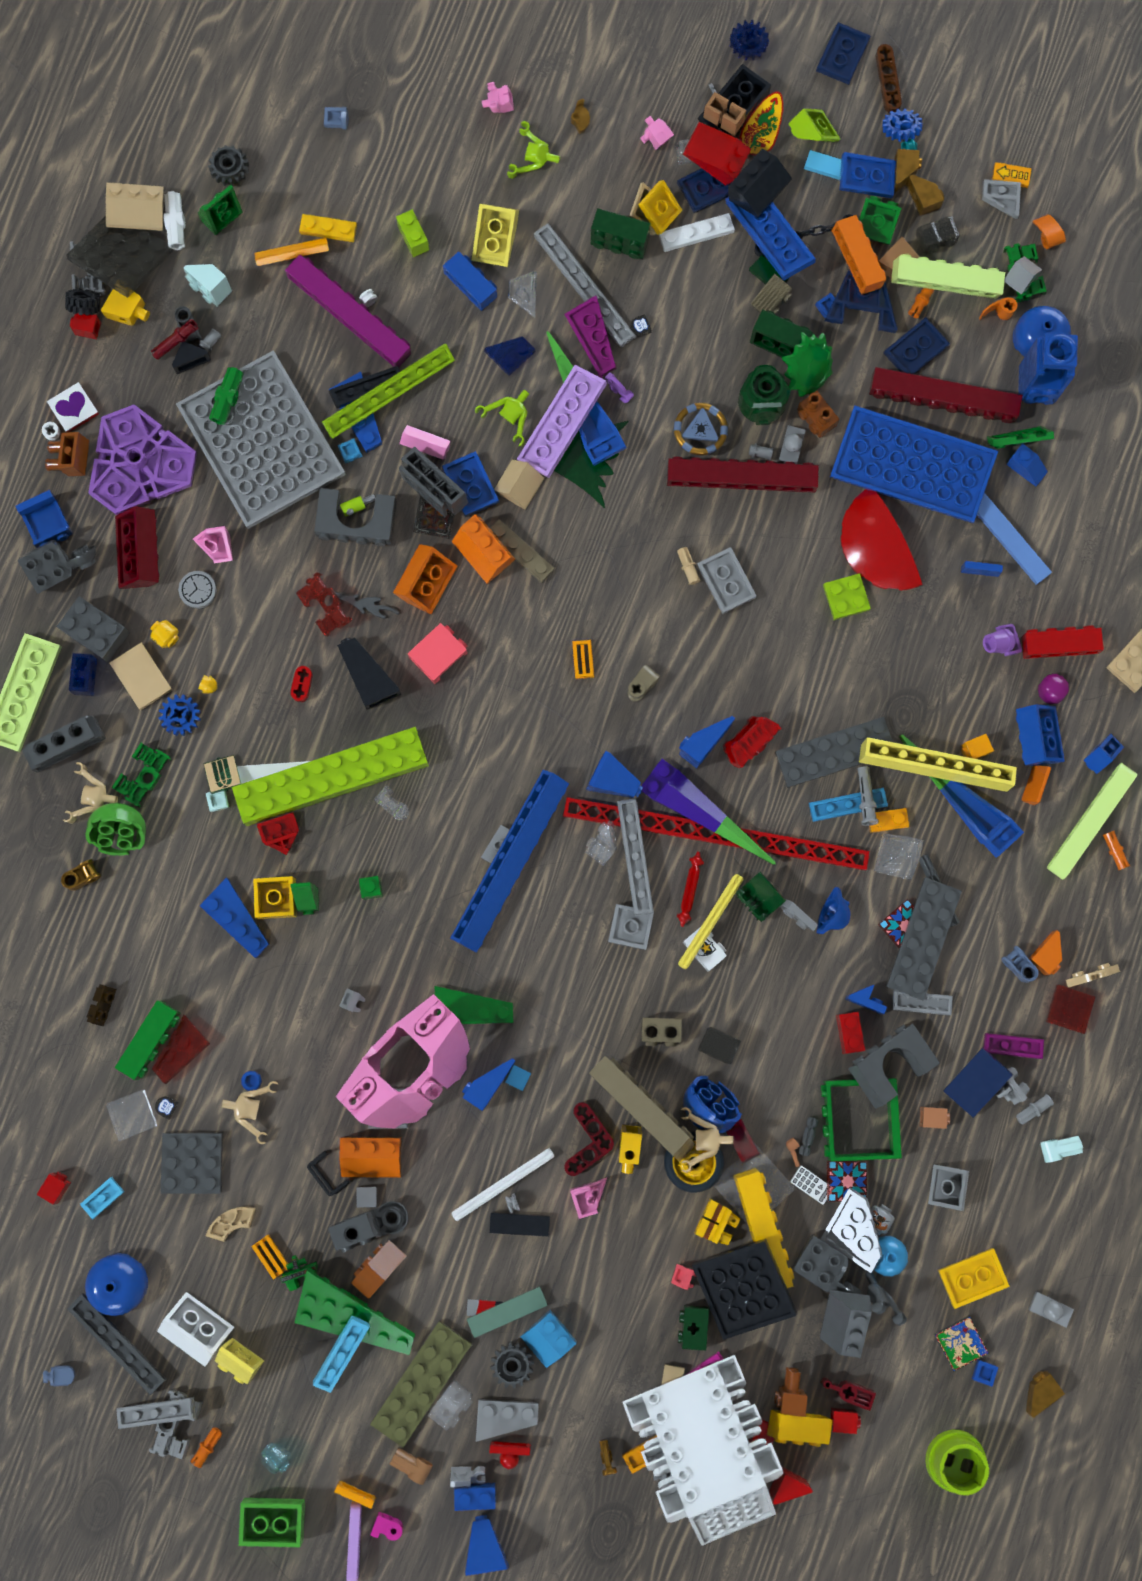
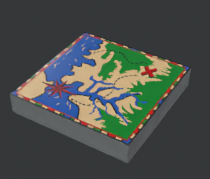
M970 1316L934 1333L952 1371H956L989 1354Z

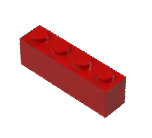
M1094 625L1085 626L1083 629L1067 627L1064 630L1058 631L1057 628H1049L1043 632H1038V629L1027 630V633L1021 637L1023 659L1099 654L1104 650L1102 629L1095 628Z

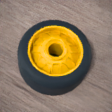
M690 1132L694 1136L692 1141L696 1144V1132ZM695 1145L679 1162L666 1150L664 1167L668 1178L676 1187L686 1192L698 1193L710 1189L717 1183L723 1172L724 1158L720 1147L716 1155L704 1159L698 1167L692 1168V1171L689 1173L681 1171L689 1169L688 1163L681 1162L684 1160L689 1161L691 1157H697L707 1151H696Z

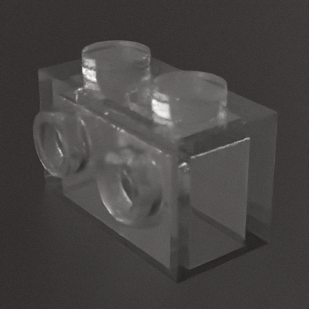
M453 1379L429 1411L428 1417L446 1431L449 1427L454 1428L460 1420L458 1415L461 1411L464 1410L466 1412L471 1406L472 1401L470 1399L473 1394Z

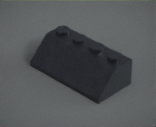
M742 64L718 93L729 100L727 114H729L732 102L746 110L744 123L734 136L723 130L720 123L717 126L703 118L704 111L698 117L699 122L736 137L755 108L770 94L771 84Z

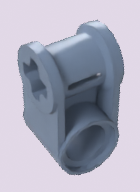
M1014 946L1010 954L1001 958L1004 965L1021 982L1028 983L1038 977L1037 967L1018 946ZM1025 968L1032 972L1031 978L1024 976Z

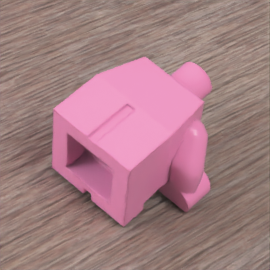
M494 82L488 83V90L490 92L487 93L488 99L482 101L483 108L489 107L493 113L513 111V98L509 87L505 85L498 89Z
M649 116L645 119L648 127L640 139L644 144L650 140L654 149L657 150L669 141L674 134L662 119L654 121Z

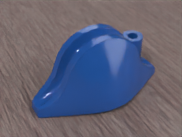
M834 887L822 907L818 919L817 934H824L831 929H843L850 921V903L843 899L839 887Z

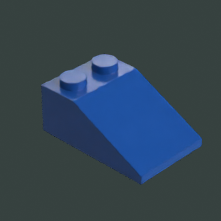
M731 716L693 733L690 738L686 736L680 744L679 749L681 750L679 755L697 769L732 726L735 718Z
M512 1058L477 1078L472 1083L468 1082L462 1091L464 1093L462 1098L483 1111L516 1060Z

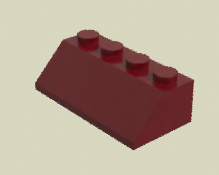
M135 506L115 516L119 589L150 587L159 583L155 509Z

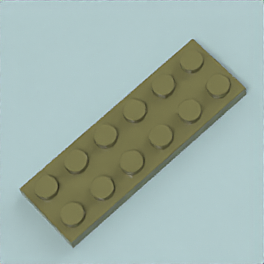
M439 1321L370 1425L403 1448L472 1343Z

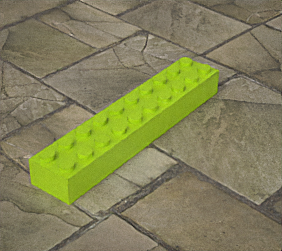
M416 727L234 786L232 790L244 825L250 826L428 767L429 765Z

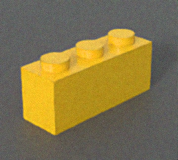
M771 1410L767 1435L775 1438L774 1441L786 1444L787 1441H792L793 1444L804 1445V1442H808L811 1446L821 1447V1444L830 1443L833 1420L819 1414L806 1413L805 1417L781 1414L779 1410Z

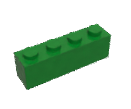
M157 1000L116 1064L115 1069L133 1080L144 1078L148 1072V1064L150 1061L153 1062L158 1056V1048L168 1040L170 1036L168 1032L178 1024L180 1020L178 1016L181 1012L163 1001Z

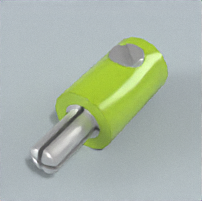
M374 494L363 499L361 496L341 503L340 506L344 516L347 517L366 509L365 505L375 501L376 498Z

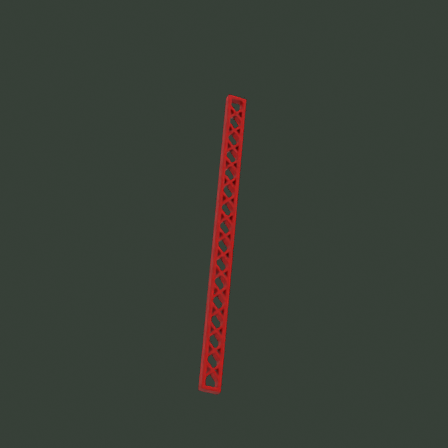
M566 798L563 817L621 827L620 822H618L620 821L619 817L611 821L605 815L610 810H614L619 816L618 806ZM569 804H578L581 811L576 814L568 813ZM591 807H596L600 814L596 817H590L587 810ZM638 810L639 815L643 816L642 818L639 816L640 824L642 825L641 831L744 849L729 840L723 841L715 832L708 838L704 837L700 832L704 827L690 819ZM653 817L657 824L650 828L645 825L643 820ZM667 820L672 821L675 825V828L671 831H667L662 825ZM686 823L691 824L694 829L690 834H685L681 829ZM740 828L759 847L760 845L757 840L765 837L770 845L760 848L769 854L867 870L870 851ZM782 840L786 842L789 848L785 851H780L775 844ZM798 844H804L808 851L803 855L798 854L794 847ZM822 847L827 855L818 858L814 850ZM837 850L842 851L846 858L842 861H837L832 854ZM855 854L864 855L863 865L855 864L851 857Z

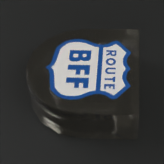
M645 314L631 321L630 329L636 336L640 337L652 332Z
M168 1096L161 1097L155 1103V1110L159 1115L170 1120L179 1102Z

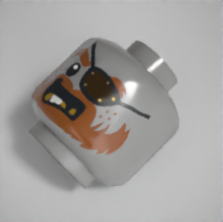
M883 1204L880 1207L874 1205L871 1208L878 1235L881 1233L886 1234L895 1220L894 1216L890 1214L892 1210Z

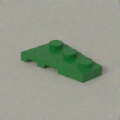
M1038 426L987 436V442L995 449H999L1011 444L1020 445L1026 442L1054 439V431Z

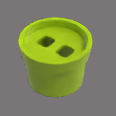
M957 1429L947 1430L938 1434L929 1444L925 1458L926 1468L931 1479L939 1487L959 1495H971L984 1487L989 1476V1465L981 1444L973 1435ZM948 1453L954 1454V1460L950 1467L944 1465ZM965 1458L974 1462L971 1473L960 1470L962 1461Z

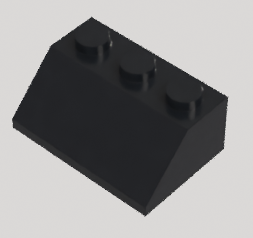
M761 149L728 186L729 201L758 218L790 183L792 177L776 156Z

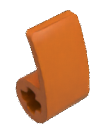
M1051 215L1033 220V223L1042 232L1041 242L1046 250L1065 243L1064 231Z
M1007 297L992 303L982 311L979 320L996 310L1000 319L1009 320L1017 309L1016 300Z

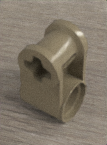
M645 664L629 684L628 698L634 702L642 700L648 691L655 686L661 676ZM633 689H634V690L640 689L639 693H638V692H636L635 694L633 693Z

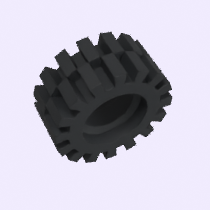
M88 289L68 290L65 293V309L68 312H73V314L79 313V315L97 314L100 311V295Z

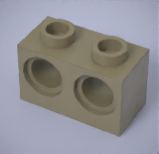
M642 1018L641 1042H645V1046H657V1042H665V1046L677 1047V1043H681L682 1019ZM650 1026L655 1027L657 1030V1035L654 1038H650L646 1034V1030ZM668 1027L676 1029V1036L674 1038L667 1037L666 1029Z

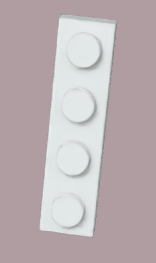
M727 213L666 230L659 234V238L664 252L732 234L735 229L730 214Z

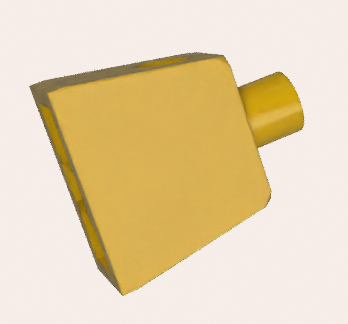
M120 281L116 282L101 309L105 318L131 326L135 324L138 318L146 322L150 316V312L143 309L145 302L142 297Z
M622 1125L619 1148V1162L622 1163V1173L633 1174L634 1164H639L642 1141V1127Z

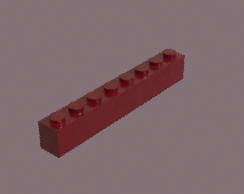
M875 367L872 374L869 395H873V397L878 399L889 398L894 402L905 401L910 402L914 406L925 405L931 409L941 408L951 413L962 412L967 416H983L984 419H998L1004 423H1015L1019 417L1023 396Z
M676 456L668 459L667 486L816 493L819 465H814L813 463H803V465L794 462L778 464L775 461L758 463L756 460L739 462L737 459L721 461L718 458L702 460L698 457L683 459V457Z

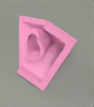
M225 526L205 529L193 538L214 563L233 561L230 533Z
M607 1177L570 1189L579 1219L598 1213L597 1209Z

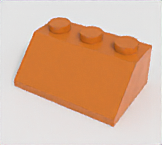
M476 514L460 527L452 540V543L487 584L516 560L482 518Z
M419 544L393 593L408 604L428 614H432L457 565L434 547Z
M341 1137L339 1155L341 1177L401 1178L402 1137Z

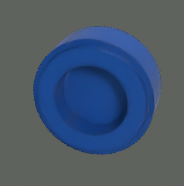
M255 1071L246 1072L241 1079L243 1088L248 1091L257 1090L262 1083L260 1074Z

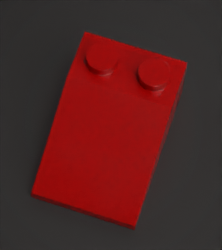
M699 122L683 155L721 183L728 185L739 175L751 148L739 139Z

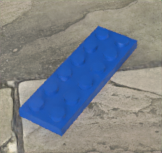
M729 197L726 198L727 206L783 281L815 263L813 254L773 202L757 218L729 201Z

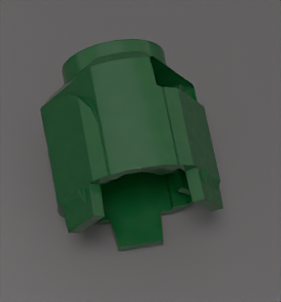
M756 366L754 371L749 373L739 393L738 405L740 411L748 420L756 422V425H770L771 422L780 418L785 411L791 390L786 380L774 366ZM767 383L772 387L769 391L766 389Z

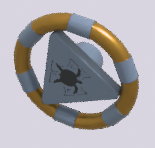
M693 403L685 407L676 417L674 435L678 444L688 453L709 455L717 451L724 444L728 436V424L723 413L715 406L707 403ZM700 410L681 435L684 417L689 413ZM706 411L716 416L720 421L719 439ZM684 439L716 441V443L706 448H695L685 442Z

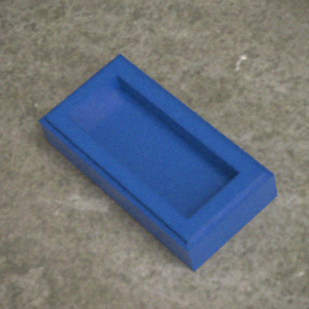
M965 561L961 566V573L998 577L1003 571V566L999 564Z

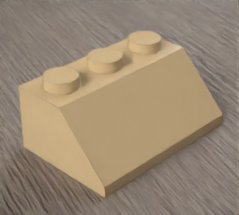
M106 184V227L163 231L164 190L162 186Z

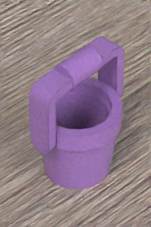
M1013 624L998 626L995 628L996 632L987 634L983 639V647L988 653H1004L1005 656H1010L1022 652L1020 640Z

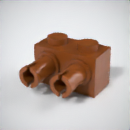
M818 391L810 394L809 397L800 402L797 408L799 417L802 420H806L810 431L814 435L817 434L819 438L835 428L840 420Z
M79 432L61 433V441L48 442V445H52L47 446L48 452L51 454L59 453L58 459H46V470H60L67 476H85L90 441Z
M786 1367L785 1384L779 1386L778 1391H775L774 1404H776L781 1414L805 1417L808 1396L803 1389H799L801 1372L797 1368Z

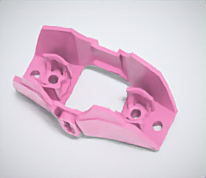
M433 994L404 1018L396 1022L369 1049L337 1094V1099L360 1123L373 1127L396 1128L401 1124L419 1121L427 1115L428 1110L432 1107L433 1103L430 1099H436L442 1093L443 1086L448 1089L453 1083L460 1080L467 1070L466 1056L470 1047L460 1020ZM441 1010V1014L437 1016V1011ZM410 1035L428 1054L430 1062L427 1069L410 1087L399 1092L379 1076L381 1057L383 1058L401 1040L400 1037ZM356 1099V1103L352 1105V1101Z

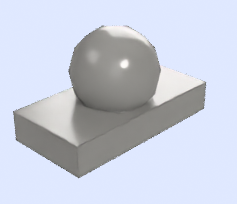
M787 426L778 462H794L797 464L806 432L805 429Z
M1037 1291L1028 1310L1066 1328L1074 1309Z

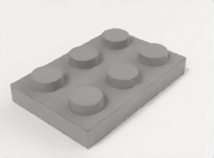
M731 547L697 563L722 614L757 597Z

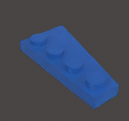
M361 371L332 388L363 378ZM373 413L351 427L366 453L382 445Z
M227 877L200 904V907L254 958H257L270 945Z

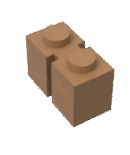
M714 92L705 106L703 118L717 126L720 123L723 130L735 136L744 123L746 110L732 102L729 114H727L729 100Z

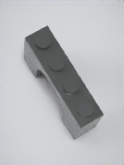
M320 488L314 530L319 539L330 540L332 538L340 542H349L351 540L356 541L358 544L370 542L375 543L377 546L391 545L396 510L395 496L376 494L374 514L370 522L361 528H349L339 521L341 500L339 490Z
M903 1024L894 1030L896 1032L895 1035H888L883 1038L880 1046L874 1045L868 1049V1054L865 1057L862 1055L852 1061L854 1065L848 1068L875 1109L885 1105L898 1095L883 1071V1059L887 1052H895L901 1055L917 1077L928 1073L940 1064L913 1024L907 1027Z

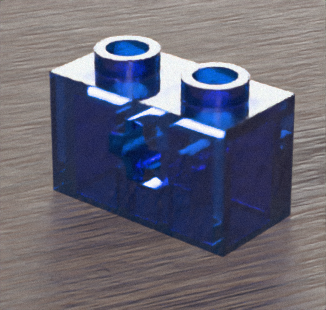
M72 653L69 691L74 695L94 696L97 659L92 654Z

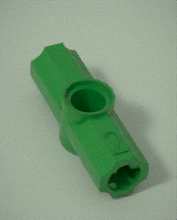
M228 367L222 384L216 389L215 403L209 419L216 424L225 425L231 408L237 403L238 389L244 373L237 368Z

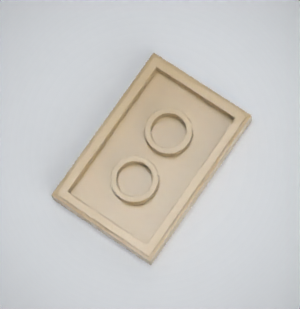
M142 642L110 662L113 670L140 711L173 690Z

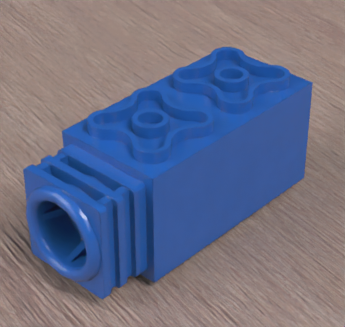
M1045 333L1044 336L1037 337L1019 365L1018 394L1023 395L1022 401L1024 403L1051 405L1058 400L1075 377L1077 335Z

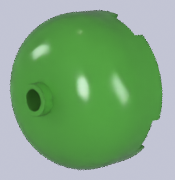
M109 803L98 807L90 815L85 836L87 842L98 847V851L113 856L129 855L128 850H140L143 847L146 836V823L142 815L133 807L122 803ZM135 829H136V831H137V838H136L135 842L133 843L134 831H135ZM114 834H118L117 846L123 850H117L111 847L113 844Z

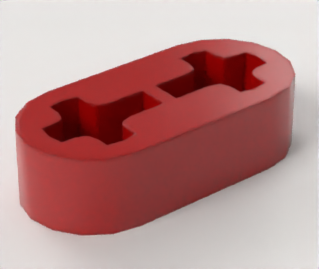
M307 666L298 667L294 673L291 696L296 702H304L309 696L313 674ZM306 670L308 677H304V681L301 682L302 678L299 673H303ZM300 686H302L304 695H300V698H298L295 691L298 692Z

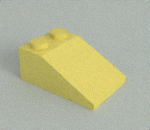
M479 204L471 261L508 267L517 229L519 210Z
M231 1338L221 1346L215 1362L218 1363L217 1366L222 1371H229L235 1375L234 1379L239 1383L249 1384L264 1363V1360Z

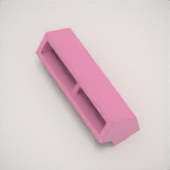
M407 425L403 431L400 444L410 448L416 447L423 453L445 459L450 447V440Z

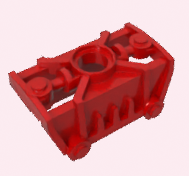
M751 716L747 720V724L730 741H726L723 744V750L729 762L734 767H744L749 759L752 760L754 756L765 749L766 744L774 738L773 736L781 730V727L767 717Z

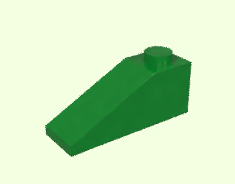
M311 882L292 883L291 890L297 911L303 912V915H314V911H319L318 887Z

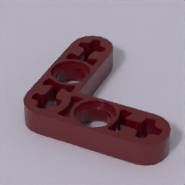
M584 1102L576 1104L574 1115L592 1142L565 1162V1172L570 1176L580 1174L609 1153L614 1147L612 1137L590 1106ZM578 1107H587L586 1114L588 1117L592 1114L594 1118L589 1119L583 1124L582 1120H585L583 1115H577ZM597 1122L599 1124V1131L591 1133L588 1130L589 1123ZM602 1130L605 1132L602 1137L605 1140H610V1147L608 1149L600 1147L602 1142L599 1138L596 1141L593 1138L598 1136ZM589 1149L595 1153V1157L591 1161H587L583 1157L584 1152ZM580 1155L581 1160L586 1165L582 1167V1164H579L577 1172L569 1171V1162L572 1161L573 1164L578 1162L579 1160L576 1157Z

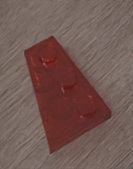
M186 1015L182 1016L178 1028L172 1033L171 1040L166 1048L163 1049L152 1068L165 1084L210 1044Z

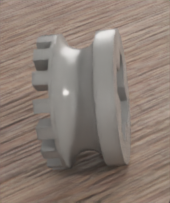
M512 1194L511 1197L505 1196L510 1213H513L514 1210L519 1211L520 1208L515 1194Z

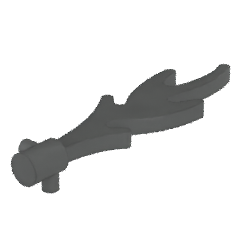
M334 591L331 593V599L336 600L335 604L339 605L340 600H343L356 607L362 614H365L363 608H366L370 613L382 619H386V616L379 613L380 610H388L399 614L397 610L391 607L375 605V602L381 601V598L367 597L355 601L359 597L358 594L343 596L341 593Z

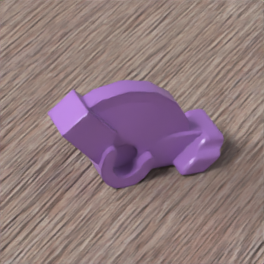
M609 372L606 375L605 379L609 384L610 390L620 394L621 397L619 399L623 403L629 402L634 394L630 390H626L614 374Z

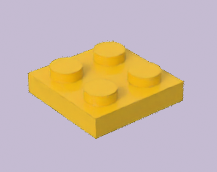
M664 180L659 181L638 204L657 235L662 234L682 211Z

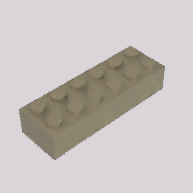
M605 1056L589 1074L680 1162L696 1145L692 1141L694 1136L683 1125L679 1128L680 1123L670 1112L665 1114L666 1109L655 1098L651 1101L650 1098L652 1096L641 1084L637 1087L638 1082L627 1071L623 1073L624 1069L613 1057L609 1060Z

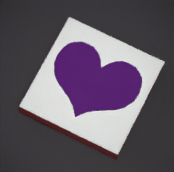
M79 382L47 401L66 432L73 431L99 415Z

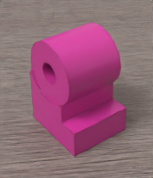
M379 1511L370 1536L378 1538L381 1533L389 1540H398L402 1535L403 1524L401 1520Z

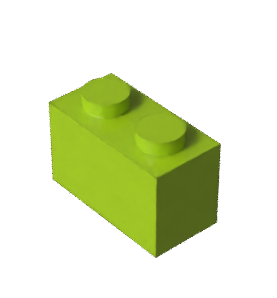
M413 209L396 216L398 228L412 257L429 251L428 240Z

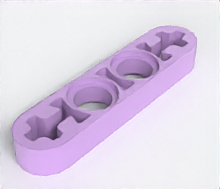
M351 1501L346 1581H358L362 1504Z

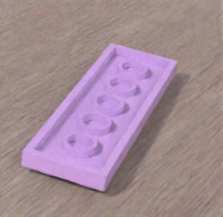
M574 365L517 460L529 463L536 471L549 478L607 385L606 380Z

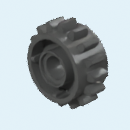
M225 145L222 148H217L218 150L215 153L212 152L213 157L209 158L211 165L208 168L212 178H215L217 183L222 182L223 186L240 184L242 179H246L245 174L249 173V162L246 154H242L241 149H235L233 145L232 147Z
M509 1342L508 1347L502 1344L501 1351L495 1350L494 1352L497 1357L491 1358V1361L495 1363L490 1366L491 1370H495L492 1376L493 1378H499L498 1384L504 1382L505 1388L509 1384L512 1385L513 1389L516 1388L518 1383L523 1386V1380L529 1381L530 1379L528 1373H533V1369L529 1367L534 1365V1361L529 1360L532 1354L526 1353V1346L521 1349L519 1343L516 1346H512V1343ZM508 1361H516L518 1367L515 1370L508 1369L506 1365Z

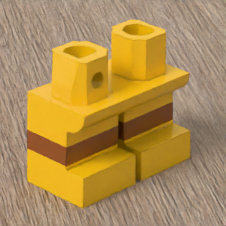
M709 1199L702 1215L718 1224L701 1216L694 1234L716 1244L719 1242L729 1245L732 1235L724 1231L725 1226L728 1224L736 1228L740 1218L732 1213L731 1209Z

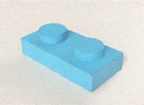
M110 1177L80 1205L92 1219H95L120 1197L124 1190L113 1177Z

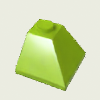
M802 109L788 123L792 134L799 139L835 142L840 140L825 113L820 109Z

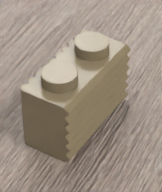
M774 274L751 302V306L759 313L763 309L765 311H772L777 315L780 311V305L783 302L787 303L792 297L791 292L793 290Z

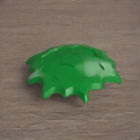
M802 332V342L794 346V352L791 355L782 357V360L788 366L784 375L790 379L789 389L791 391L797 390L799 397H803L806 394L810 396V394L816 392L833 373L831 369L833 362L831 358L832 347L827 346L824 333H821L819 337H816L814 334L808 337Z

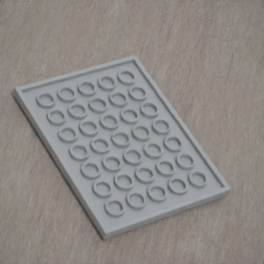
M274 350L239 369L244 373L238 389L237 403L231 408L225 425L216 424L209 419L215 403L216 389L222 384L224 378L176 403L247 529L346 475Z

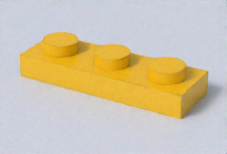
M302 214L299 232L302 235L354 242L357 223Z

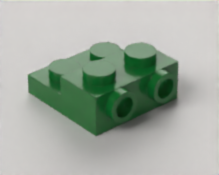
M870 196V199H865L859 221L863 224L866 237L870 240L890 245L901 208L898 207L896 202L888 201V203L880 202L881 198Z

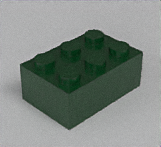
M597 208L591 226L590 245L598 249L605 248L611 250L615 254H626L633 259H643L649 242L651 223Z
M762 309L753 328L750 343L782 358L791 355L794 352V346L802 342V332L808 337H811L814 332H811L805 326L794 324L790 319L780 318L772 311Z

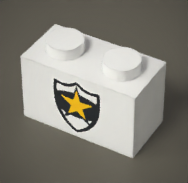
M699 929L683 941L687 948ZM710 932L695 956L707 972L727 956L724 946L720 942L716 944L712 939L714 936L712 932Z

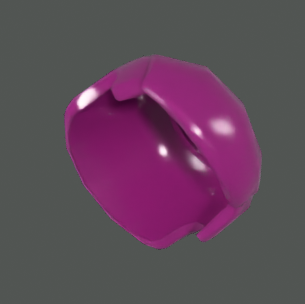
M1057 673L1048 674L1038 685L1039 697L1048 704L1060 703L1069 692V683L1063 676Z

